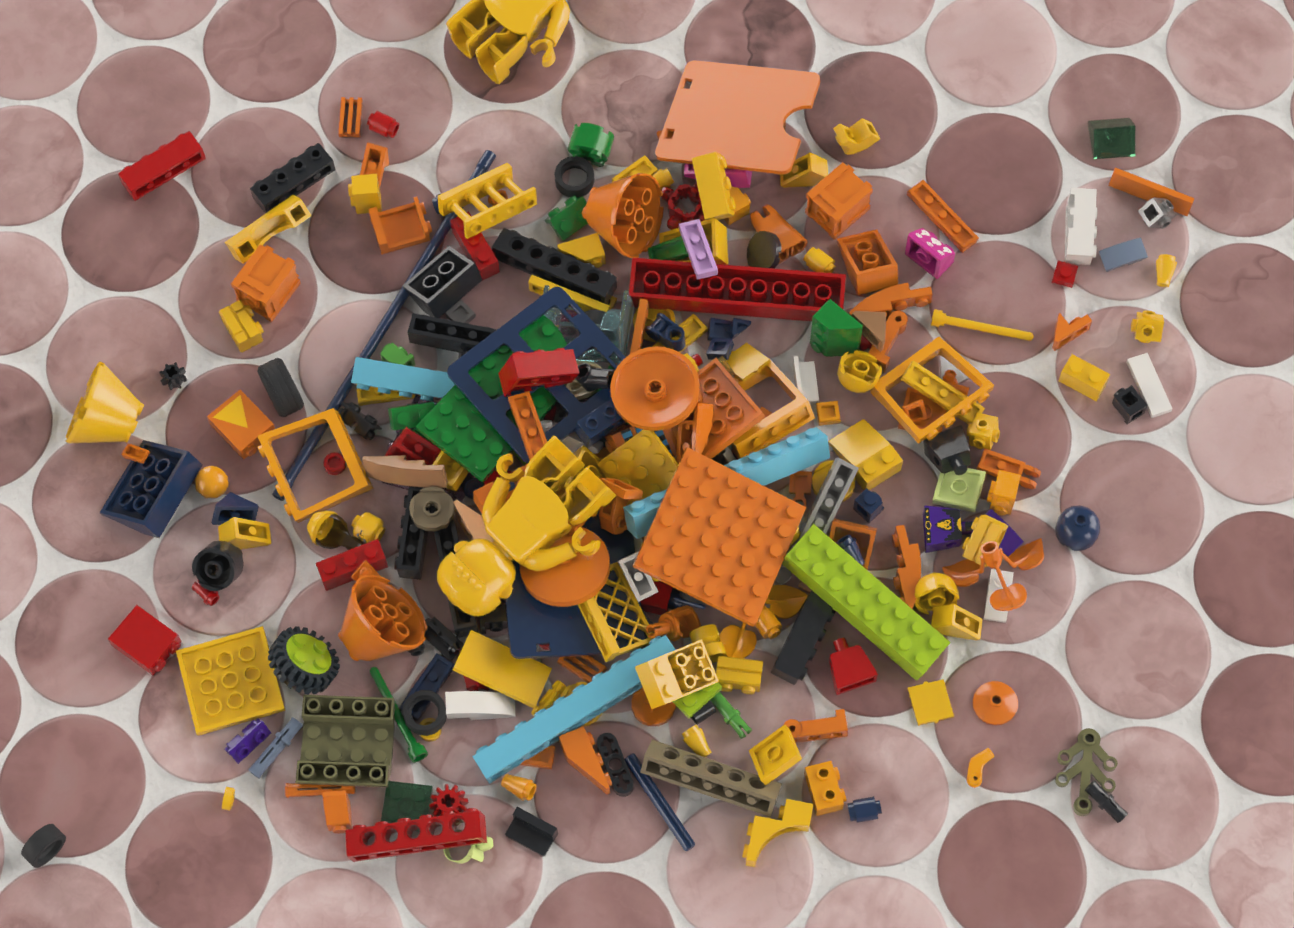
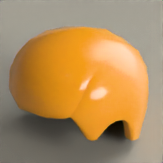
M206 466L195 477V489L204 498H218L228 488V476L219 467Z

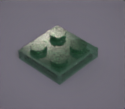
M389 781L388 787H386L381 821L395 823L400 818L415 820L419 819V816L429 815V804H431L430 797L433 793V786Z

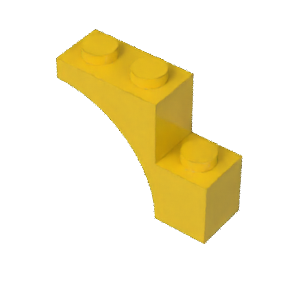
M786 799L785 806L780 805L778 819H782V821L755 816L754 822H749L747 836H751L750 843L745 844L742 858H746V866L755 867L759 854L774 838L788 832H809L814 804Z

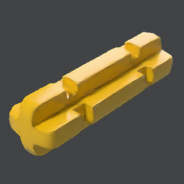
M556 680L551 687L552 689L546 692L538 702L539 705L535 706L531 714L534 716L539 710H547L552 707L554 701L559 698V694L566 688L564 683Z

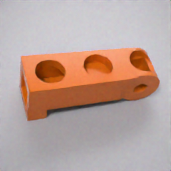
M894 311L888 317L884 349L880 352L872 345L868 352L877 359L876 363L879 368L880 366L882 367V372L884 373L889 366L890 357L887 355L898 335L906 330L908 317L903 311Z
M845 709L835 710V717L800 722L790 719L784 723L790 729L795 743L848 736Z

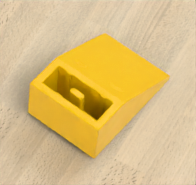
M702 639L635 666L651 709L719 682Z

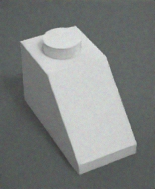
M637 551L617 562L639 602L657 593L658 590L650 575L632 567L639 552Z
M991 569L988 578L984 620L1006 623L1008 611L995 610L990 604L992 593L1003 589L996 570ZM1001 571L1006 586L1012 585L1014 572Z

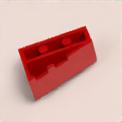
M558 348L553 351L515 352L510 356L498 374L504 397L511 396V391L524 389V392H531V387L539 385L549 388L572 383L578 376L579 369L574 350Z

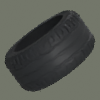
M275 358L258 367L257 372L279 416L287 417L303 408L304 402L282 359Z

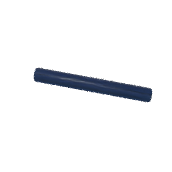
M634 753L630 754L625 758L627 766L684 851L691 850L695 846V842L649 775L640 773L642 764Z

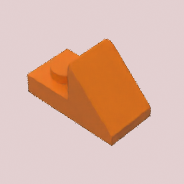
M367 142L360 175L377 174L380 187L384 168L389 166L388 148Z
M1059 313L1053 339V350L1056 351L1088 331L1092 323L1091 318L1085 315L1082 318L1076 317L1068 323L1062 314Z

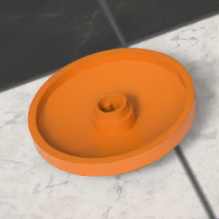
M647 347L633 352L621 361L612 376L610 391L613 405L623 420L642 430L660 431L680 424L692 413L699 399L700 383L694 365L683 354L666 347Z
M582 527L586 534L581 539V546H586L592 540L601 541L599 550L591 556H585L578 552L576 557L544 571H533L520 565L521 578L527 591L540 602L557 607L578 605L594 597L603 588L610 573L609 553L606 545L598 535ZM566 534L562 538L556 540L553 543V545L549 548L556 547L567 542L571 544L572 536Z

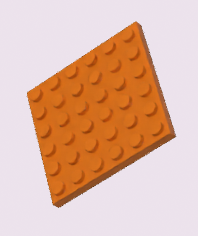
M687 447L632 567L754 627L806 507Z

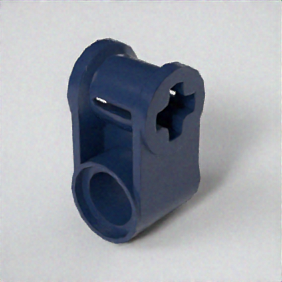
M658 313L655 321L644 329L649 337L658 341L666 348L679 352L685 347L686 341L683 328L662 313ZM673 337L680 338L678 340H671Z

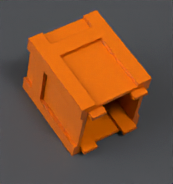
M843 162L806 193L808 200L805 214L820 225L834 240L870 210V195L873 192L872 185L868 181L863 182L853 173L854 169L849 164L845 165Z
M260 244L231 282V286L234 288L236 301L242 300L244 306L249 305L254 312L272 322L301 282L298 279L299 275L296 273L294 260L289 257L284 259L273 253L274 249L266 245L264 247Z

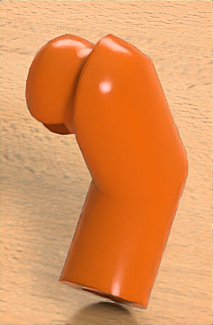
M947 370L945 375H943V380L967 396L970 387L958 384L955 378L956 372Z

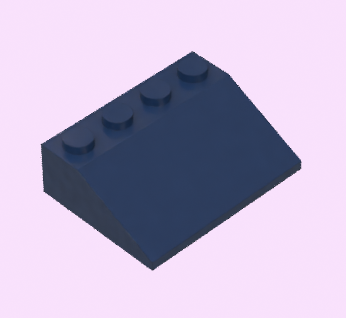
M143 440L139 447L149 450V456L144 464L130 461L101 509L100 514L140 533L160 538L201 469L202 464L189 451Z

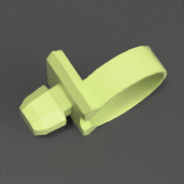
M487 837V843L471 845L467 855L460 860L452 859L449 848L443 849L444 855L447 859L458 864L466 863L471 858L483 862L484 851L493 848V839Z

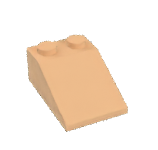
M458 500L453 501L456 519L469 541L482 538L493 542L494 539L485 530L482 515Z

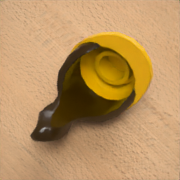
M334 511L314 513L307 523V530L311 541L317 546L327 549L343 546L350 550L363 545L360 539L349 534L347 523Z

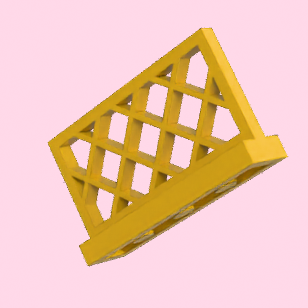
M618 562L610 564V571L614 570L618 577L617 582L607 579L605 583L614 587L612 596L599 591L591 599L578 604L606 662L614 660L616 656L649 645L652 638L648 635L653 634V632L646 633L649 623ZM617 589L626 593L628 597L626 602L615 598ZM598 596L609 600L607 609L598 605L596 601ZM612 602L624 607L621 615L610 611ZM627 609L636 613V622L624 617ZM607 616L619 620L617 628L607 624ZM622 622L634 627L631 635L620 631ZM636 629L645 631L648 638L641 640L634 637ZM617 635L629 640L627 646L619 648L616 642Z

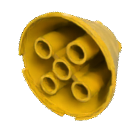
M99 361L86 384L87 394L84 397L81 396L65 437L67 438L65 440L67 443H127L131 433H134L138 421L136 419L137 416H140L144 404L140 403L103 362Z

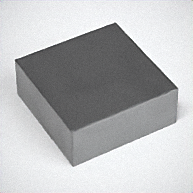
M462 300L445 312L449 320L469 323L476 317L475 312Z

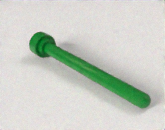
M372 667L370 674L382 697L393 698L378 668ZM395 702V721L409 746L408 755L413 763L419 762L427 757L428 752L424 745H421L419 742L417 743Z

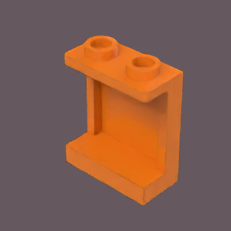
M417 196L413 197V203L378 212L377 207L368 209L381 255L430 241L429 233L432 232L429 220L425 221L423 215L427 214L423 202L419 203Z

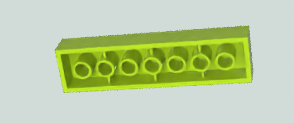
M815 524L810 527L784 557L783 566L916 681L924 675L951 643Z

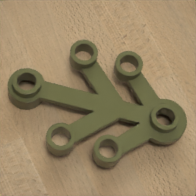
M1091 728L1083 729L1078 735V742L1068 750L1060 751L1057 756L1059 764L1068 765L1072 757L1083 750L1082 760L1066 772L1058 773L1055 778L1057 786L1066 787L1069 781L1081 772L1079 797L1073 804V810L1079 816L1088 815L1092 809V801L1089 799V794L1085 792V789L1090 784L1091 774L1108 794L1112 793L1116 787L1115 781L1107 778L1092 761V754L1094 752L1103 762V768L1106 771L1112 772L1118 765L1116 758L1109 756L1099 745L1101 741L1100 735ZM1091 736L1093 742H1087L1085 737ZM1065 754L1069 760L1063 761L1060 756ZM1112 761L1114 767H1108L1106 762ZM1063 776L1066 778V782L1061 783L1058 778ZM1110 783L1112 789H1106L1104 784ZM1082 801L1086 802L1087 808L1080 807L1079 803Z

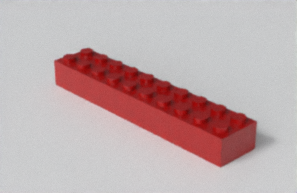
M632 257L628 295L629 307L638 308L640 299H646L649 302V309H671L673 311L811 322L813 315L829 299L844 309L846 274L716 264L718 275L697 280L691 262Z

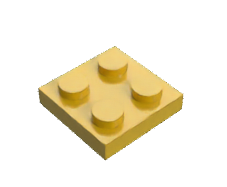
M785 724L749 750L759 778L765 785L802 760L792 733Z

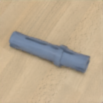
M292 717L281 732L275 734L276 738L248 769L249 772L260 779L261 775L274 762L286 746H290V741L303 725Z

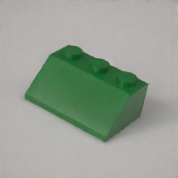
M829 299L813 315L810 337L811 347L815 352L822 353L826 357L843 356L846 352L848 354L854 353L855 350L860 349L863 325Z

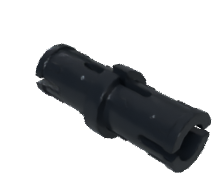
M1095 780L1087 786L1085 792L1099 804L1098 807L1101 810L1104 809L1117 823H1120L1127 816L1128 812L1114 800V796L1108 794Z

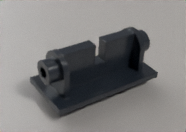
M341 402L345 408H341L338 412L343 422L350 428L357 422L358 424L354 431L364 439L371 440L375 436V429L382 430L377 425V419L369 414L364 415L360 412L362 409L360 406L353 402Z
M435 616L432 619L427 618L425 620L427 630L424 637L447 660H453L460 653L459 651L462 650L464 644Z

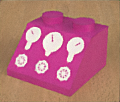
M921 228L908 234L905 255L934 278L938 279L954 263L955 253L949 245L940 242L934 233Z

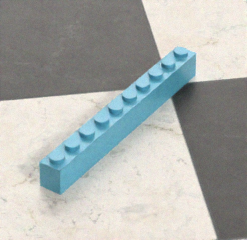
M817 427L810 428L805 432L790 436L786 440L771 444L738 460H733L724 466L765 486L829 459L828 436ZM667 489L623 507L627 530L636 539L647 535Z
M666 635L663 637L657 636L644 649L638 648L633 651L625 661L619 660L614 663L606 673L596 674L587 685H579L572 691L571 695L566 698L564 696L554 701L552 707L536 712L533 719L528 722H520L514 727L515 730L509 734L503 733L490 746L485 745L479 748L472 757L489 784L519 766L523 761L530 759L559 740L558 736L581 727L641 689L642 684L635 666L674 651L675 648Z

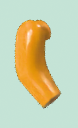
M986 748L970 759L966 779L970 787L976 788L982 783L983 766L994 758V754L989 748Z

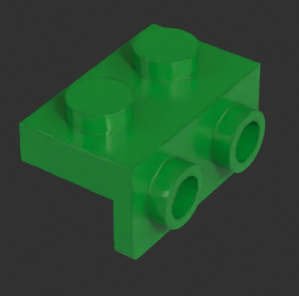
M574 195L564 202L566 204L564 207L553 209L548 213L549 217L544 220L546 224L550 223L561 241H564L588 224L587 220L582 216L583 208L587 204L583 196L576 198Z

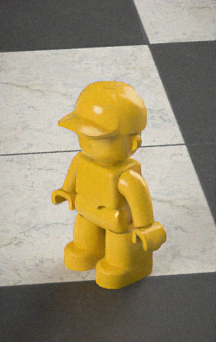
M472 0L446 22V25L456 47L470 59L476 55L484 73L493 82L500 84L509 76V69L526 52L528 44L535 41L541 30L546 27L544 39H539L530 45L531 53L536 55L541 50L546 51L542 56V65L544 67H549L555 62L556 57L553 47L557 45L568 23L570 8L565 0ZM501 25L504 27L499 33L495 32L491 37H489L485 42H483Z
M553 436L529 461L525 472L519 467L515 472L507 473L508 467L513 464V455L511 453L503 455L498 459L496 469L500 478H496L482 509L485 530L494 541L491 542L482 538L469 542L460 541L454 546L456 553L454 554L451 551L440 563L437 570V582L440 589L447 596L448 600L464 613L472 616H484L501 604V598L508 599L510 597L516 575L515 566L512 563L513 559L530 570L544 571L576 557L578 552L585 556H591L599 550L601 544L599 540H592L586 546H581V539L586 534L581 527L573 534L571 544L567 542L549 548L556 540L565 536L572 529L571 525L575 526L583 523L601 506H607L617 496L588 467L584 468L586 465L556 436ZM579 473V475L565 488L566 492L561 497H558L555 494V491L570 476L573 477ZM520 480L511 497L505 503L511 487L509 483Z

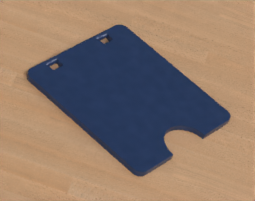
M600 509L596 516L590 517L582 526L594 532L602 539L609 553L610 564L616 563L618 560L635 553L634 536L628 530H625L622 534L614 535L601 528L599 519ZM513 559L512 563L515 566L516 575L512 585V593L508 599H505L511 655L516 659L602 654L578 605L557 607L542 603L534 598L523 584L520 564ZM610 571L608 579L617 582L618 577L615 571ZM605 584L600 591L612 596L614 587ZM617 589L615 598L626 602L628 598L626 593ZM598 596L596 600L598 605L607 609L609 600ZM612 602L610 611L621 615L624 607ZM629 609L626 610L624 617L636 622V613ZM607 616L606 622L609 626L617 628L619 620ZM622 622L620 631L631 635L634 627ZM637 628L634 637L645 640L644 631ZM617 635L616 641L618 640L619 648L627 646L629 640ZM549 644L550 651L536 652V645Z

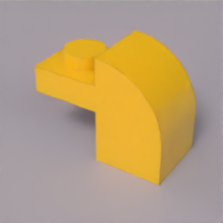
M863 118L851 127H846L839 123L833 128L836 133V141L847 155L863 151L880 140L872 122Z

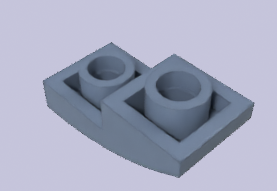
M1141 237L1099 251L1107 272L1126 264L1131 265L1149 258Z

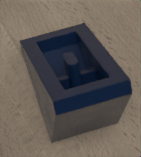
M230 492L216 503L211 523L212 525H221L233 517L255 521L259 506Z

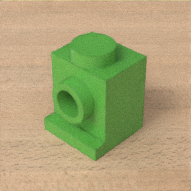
M393 342L385 345L380 353L383 362L407 366L415 365L414 356L411 353L408 355L402 346L397 347Z

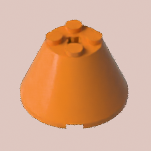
M645 173L634 174L598 188L593 187L590 190L587 204L583 208L582 216L587 220L588 225L620 254L629 258H638L639 254L647 252L648 248L652 247L661 228L664 207H660V196H663L661 187L652 175Z
M362 576L354 583L351 590L344 621L338 637L348 649L350 657L355 661L360 659L363 661H373L418 648L426 639L424 634L427 630V625L417 603L401 587L399 590L389 584V579L382 576Z

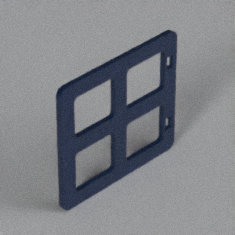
M561 287L551 288L452 363L447 369L449 379L526 463H529V458L520 432L506 416L511 410L508 397H504V394H502L497 399L492 400L468 372L502 346H507L513 353L523 351L524 353L534 352L519 336V333L554 307L558 308L580 332L576 339L564 347L565 350H574L576 360L588 350L595 349L616 370L617 366L609 357L614 353L620 361L626 358ZM569 306L577 313L573 318L566 311ZM564 384L546 388L568 413V416L544 433L547 442L553 436L562 441L573 433L577 421L612 399L610 389H601L586 402L581 403ZM539 385L531 387L532 391L530 392V395L534 393L536 390H538L540 387L545 388V386ZM524 389L511 391V396L524 393Z

